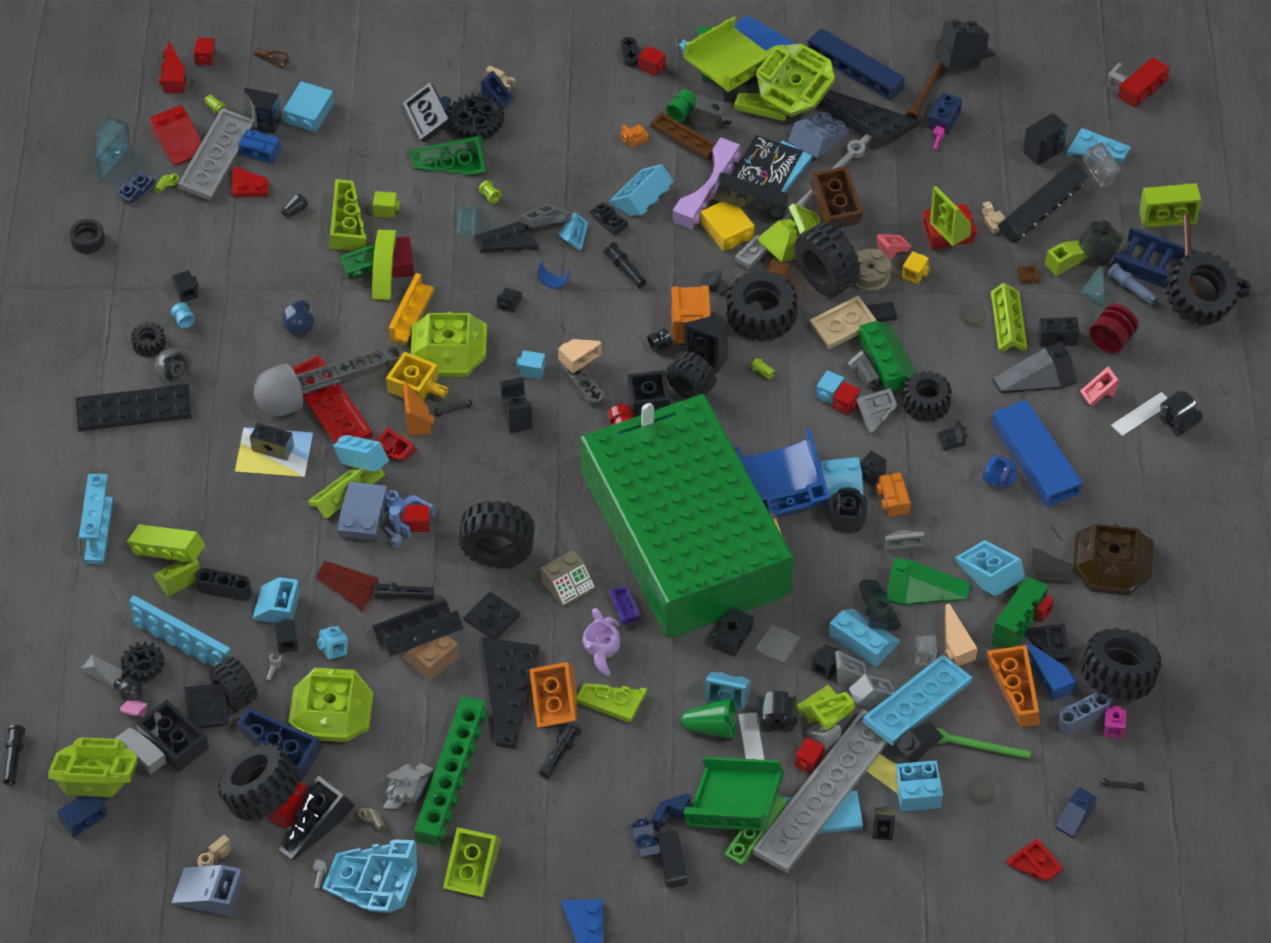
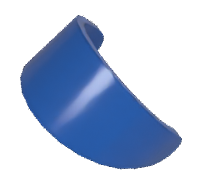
M541 260L538 268L540 281L552 289L564 286L571 270L569 269L565 276H557L547 271L543 265L544 260Z

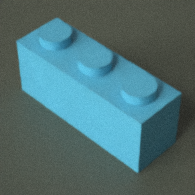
M344 435L333 445L342 465L376 472L389 462L381 443L377 441Z

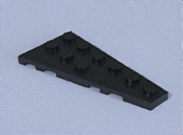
M828 90L818 104L884 144L919 125V120L832 90Z
M481 637L496 746L517 749L531 689L529 669L536 668L540 645Z

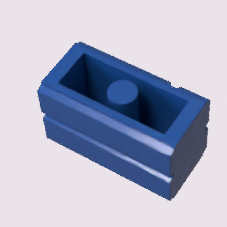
M246 129L239 141L240 155L269 163H274L281 151L279 138L274 135L261 134L257 130L250 131Z

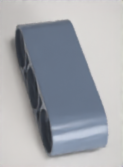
M1096 692L1066 707L1059 714V731L1064 734H1071L1104 717L1106 708H1110L1111 698H1108L1103 693Z

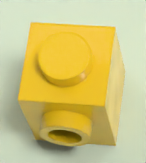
M912 251L903 265L902 278L919 284L923 276H927L929 273V258Z

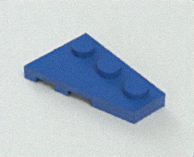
M603 899L561 900L562 908L565 911L576 943H603Z

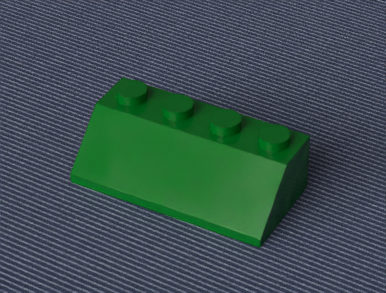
M877 320L859 325L858 340L862 348L873 361L871 364L881 378L880 384L883 390L891 388L892 393L904 390L910 376L913 377V374L916 372L894 328Z

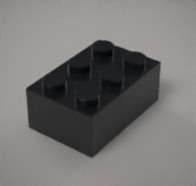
M167 699L136 723L137 731L165 754L166 762L178 773L209 749L207 735Z

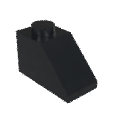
M931 722L908 730L895 742V745L914 763L944 736Z
M874 807L872 839L893 841L895 809Z

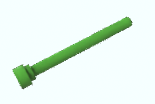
M937 728L944 736L936 743L939 745L949 742L1024 759H1030L1031 756L1030 751L950 735L944 729Z

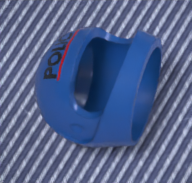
M993 455L985 468L982 480L997 488H1008L1017 478L1016 465L1007 458Z

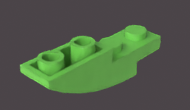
M777 795L766 831L740 830L725 852V856L740 865L747 862L753 855V848L782 813L788 801Z

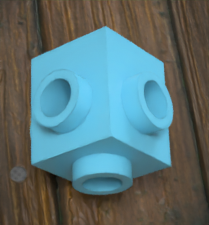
M338 626L319 630L317 645L319 650H322L328 659L347 655L348 638Z

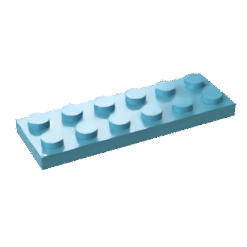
M134 595L129 600L133 622L138 628L148 630L153 636L166 640L171 646H177L187 655H193L200 662L208 663L211 666H215L227 657L232 656L230 647Z
M941 655L866 714L862 722L893 746L908 730L918 726L972 683L973 677L947 657Z

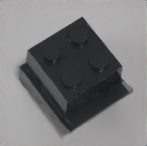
M951 19V21H944L941 38L937 40L935 57L948 69L967 66L969 62L980 65L981 59L994 57L995 52L988 47L989 33L978 22L968 20L966 23Z

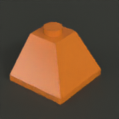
M403 383L408 435L431 434V426H434L433 414L429 415L428 406L407 383Z

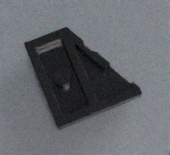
M1065 623L1027 628L1029 638L1039 650L1058 662L1070 661Z

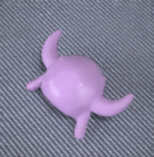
M594 608L592 614L595 621L586 628L582 641L584 648L590 655L594 656V663L597 669L603 675L610 676L606 658H611L619 651L621 638L620 633L615 628L619 626V623L612 617L603 619L599 609Z

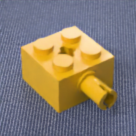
M407 352L402 354L386 377L387 392L404 398L403 383H407L422 401H424L429 393L445 398L449 388L436 383L439 379L437 364Z

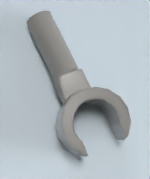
M273 653L270 655V670L266 677L267 682L271 681L275 669L281 667V655L278 660H274Z
M319 859L315 861L313 870L318 872L314 889L317 890L320 887L323 874L327 871L326 863Z

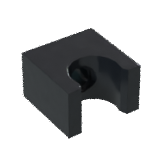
M523 377L500 381L501 407L509 433L533 429L531 402L526 399Z

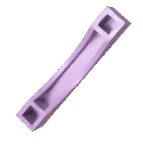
M720 137L713 148L712 162L714 170L710 179L698 191L680 198L673 209V223L691 230L695 224H699L701 211L709 208L710 201L713 199L714 185L719 173L730 175L734 164L739 162L741 158L740 144Z

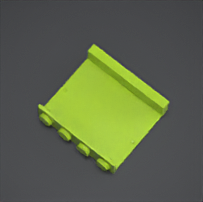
M735 16L685 44L683 56L684 59L728 92L756 76L758 68L775 48L773 46L765 51L735 29Z

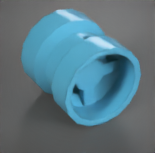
M178 303L171 309V314L174 319H177L176 322L180 328H188L195 322V316L186 303Z

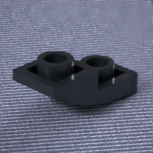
M604 202L590 210L593 218L614 235L629 226L626 219L616 214L615 208Z

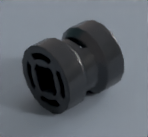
M666 328L660 329L656 334L651 333L647 335L648 344L653 352L659 351L663 346L668 347L672 345L671 336Z

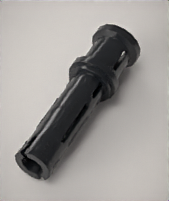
M616 242L607 245L604 249V254L613 260L615 266L620 267L638 289H641V286L644 287L647 280L629 262L627 254L618 248L619 246Z
M375 581L374 599H378V597L391 598V600L396 599V597L434 599V587L398 586L395 582L379 584V582Z
M566 723L564 732L561 736L557 737L555 748L539 771L543 778H551L567 750L573 748V742L576 737L581 735V729L574 723Z
M16 724L8 726L7 729L9 737L5 743L7 758L3 783L6 785L16 784L19 753L24 746L22 739L26 729Z

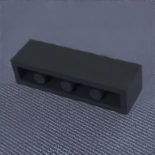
M720 172L714 185L713 199L781 220L788 207V193Z

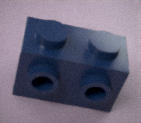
M942 92L940 98H936L933 111L930 110L928 113V128L934 130L936 126L945 129V134H949L961 112L962 98Z

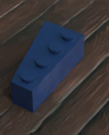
M249 707L238 723L241 733L259 747L260 744L280 746L297 767L300 781H303L322 749L318 737Z

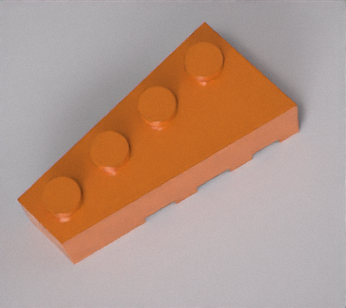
M1027 645L987 651L988 665L1020 728L1040 725L1039 709Z

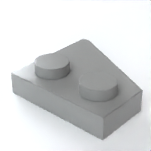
M891 388L856 399L869 433L874 432L897 406Z

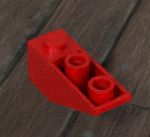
M168 42L167 49L163 51V59L165 61L161 63V72L163 74L159 76V85L162 86L163 93H185V68L172 44Z

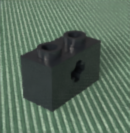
M1077 317L1040 318L1038 329L1040 347H1049L1060 342L1064 346H1077L1079 338Z
M257 423L250 435L251 449L258 453L287 461L294 448L292 432Z
M732 608L729 614L726 613L724 615L721 627L716 628L712 637L714 639V648L735 657L753 629L754 617Z

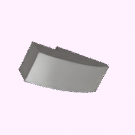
M129 727L114 738L121 739L125 743V747L134 752L137 756V765H141L150 775L166 764L165 754L136 730Z

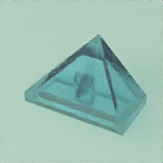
M1103 267L1097 268L1080 291L1082 295L1098 307H1103L1105 297Z

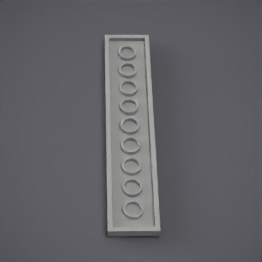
M863 709L778 816L753 848V855L785 873H788L888 744L887 741L862 722L863 717L869 713L867 710Z

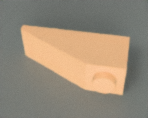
M947 604L945 608V657L957 666H961L976 660L977 647L951 605Z

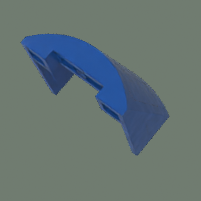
M810 428L806 429L805 440L778 450L742 456L739 446L735 447L737 455L772 519L810 510L830 499Z

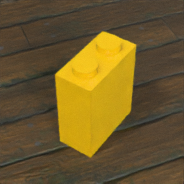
M720 202L701 211V225L723 252L754 238L755 225L740 207Z

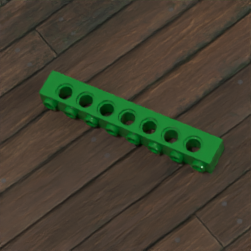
M461 696L414 829L415 841L439 847L441 839L444 840L446 837L447 822H451L453 816L452 807L457 805L459 798L458 790L464 785L465 777L463 775L465 771L468 772L470 755H474L476 738L481 736L482 721L485 722L488 710L485 709V701Z

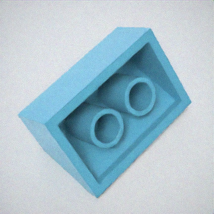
M662 164L642 169L609 200V203L629 216H641L647 212L649 205L659 200L658 196L670 189L669 186L674 181Z
M855 609L842 610L830 622L829 636L876 668L896 648L900 640L884 629L869 628L868 623L870 620Z

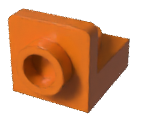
M625 124L621 126V139L630 148L649 140V134L640 124L630 129Z

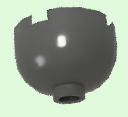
M177 348L163 350L154 362V371L157 378L170 386L183 384L187 380L184 379L187 373L190 374L192 362L190 356L185 351Z

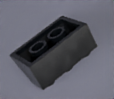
M714 316L686 322L684 329V352L688 351L699 355L707 361L714 372L718 373L728 358L729 322Z

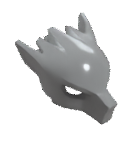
M422 763L416 767L406 764L398 770L389 773L387 777L391 781L386 791L388 801L383 808L398 809L404 803L415 804L418 798H422L426 784L432 776L434 769Z

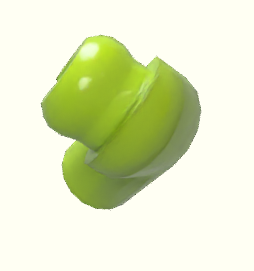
M175 173L164 175L155 186V192L161 194L166 187L175 186L179 181V176Z

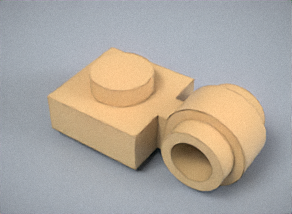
M223 835L210 845L209 851L198 857V867L215 865L214 861L217 862L221 858H225L231 851L230 839Z

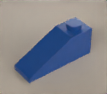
M1026 644L1030 666L1050 699L1054 701L1072 694L1076 680L1074 675L1069 673L1066 666L1032 644Z

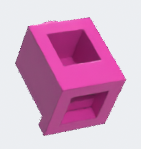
M1120 706L1106 708L1103 737L1124 739L1126 710H1122Z

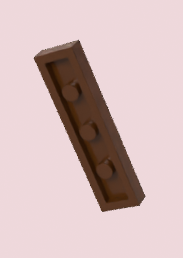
M661 112L651 122L652 129L705 160L712 156L713 148L716 145L714 142Z

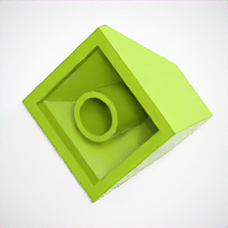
M791 219L779 220L759 236L758 241L781 262L796 260V253L794 252L795 242L801 234L795 221Z

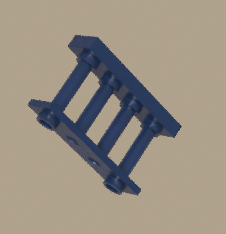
M1130 227L1127 240L1130 244L1124 254L1116 252L1113 258V265L1118 263L1121 269L1127 273L1130 272L1132 276L1166 288L1167 285L1165 283L1170 271L1165 270L1171 257L1178 260L1185 257L1184 246ZM1137 245L1147 248L1141 260L1131 257ZM1154 251L1164 254L1158 267L1148 263Z

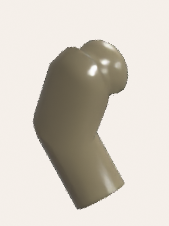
M369 808L359 810V818L365 822L373 823L377 832H381L386 828L377 810Z

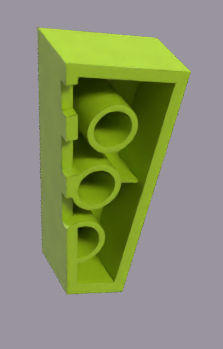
M335 179L329 249L355 251L366 247L367 238L360 215V207L357 202L354 181Z

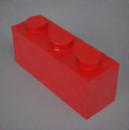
M1152 57L1120 84L1118 98L1134 108L1138 104H1142L1150 94L1156 92L1160 85L1168 81L1170 67Z

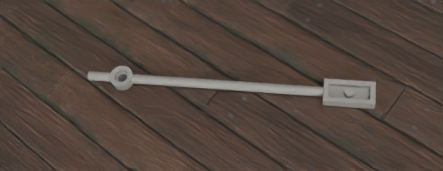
M866 134L860 141L853 140L849 142L847 154L833 168L843 167L852 158L862 157L865 154V145L873 137ZM812 189L797 205L804 207L814 197ZM789 211L781 220L792 219L793 216L791 214V211ZM756 235L735 256V262L749 270L769 251L758 241L759 235Z

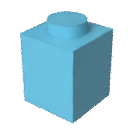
M523 350L521 358L518 357L516 368L519 369V376L541 380L545 369V354Z
M827 370L816 386V397L823 402L832 404L833 396L843 383L844 377Z

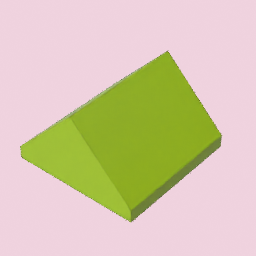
M198 559L194 562H182L179 560L153 574V577L169 597L196 582L195 574L200 569Z

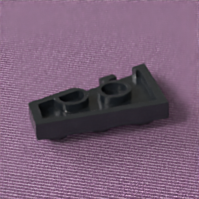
M521 221L474 235V241L480 253L503 252L505 249L522 251L523 248L538 250V244L528 225Z
M863 579L859 583L862 600L867 604L865 612L870 617L869 628L898 631L902 625L898 615L890 605L889 599L885 596L880 583L877 580Z

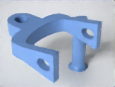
M390 490L386 493V507L390 512L388 517L389 523L394 526L396 533H402L407 538L412 537L410 527L403 524L400 519L402 513L405 512L406 505H429L430 516H435L434 505L415 495L403 500L395 490Z

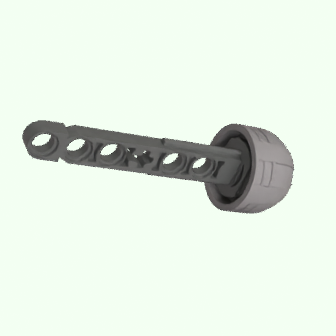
M391 345L382 348V350H375L298 375L295 374L290 365L286 363L265 370L259 375L254 386V398L257 405L266 413L274 416L287 415L302 409V394L382 369L386 365H395L402 356L403 350L399 346ZM396 352L399 354V356L392 357L389 355V353ZM373 358H381L382 362H375ZM363 363L365 364V367L359 368L356 366V364ZM328 373L332 377L327 379L324 378L322 374ZM313 379L315 383L308 384L305 380Z

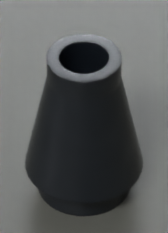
M299 193L290 199L281 212L288 219L290 216L306 209L308 202Z

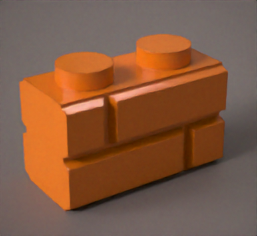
M902 473L881 475L879 477V484H876V491L878 495L882 496V510H886L888 517L909 514L911 502Z

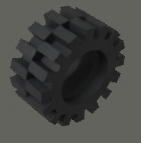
M145 322L143 326L141 323L139 328L135 327L134 331H132L131 341L136 354L139 353L142 357L144 354L146 357L152 354V357H154L155 353L159 355L161 350L165 349V334L159 324L155 326L153 322H151V325ZM147 337L155 338L151 342H142Z

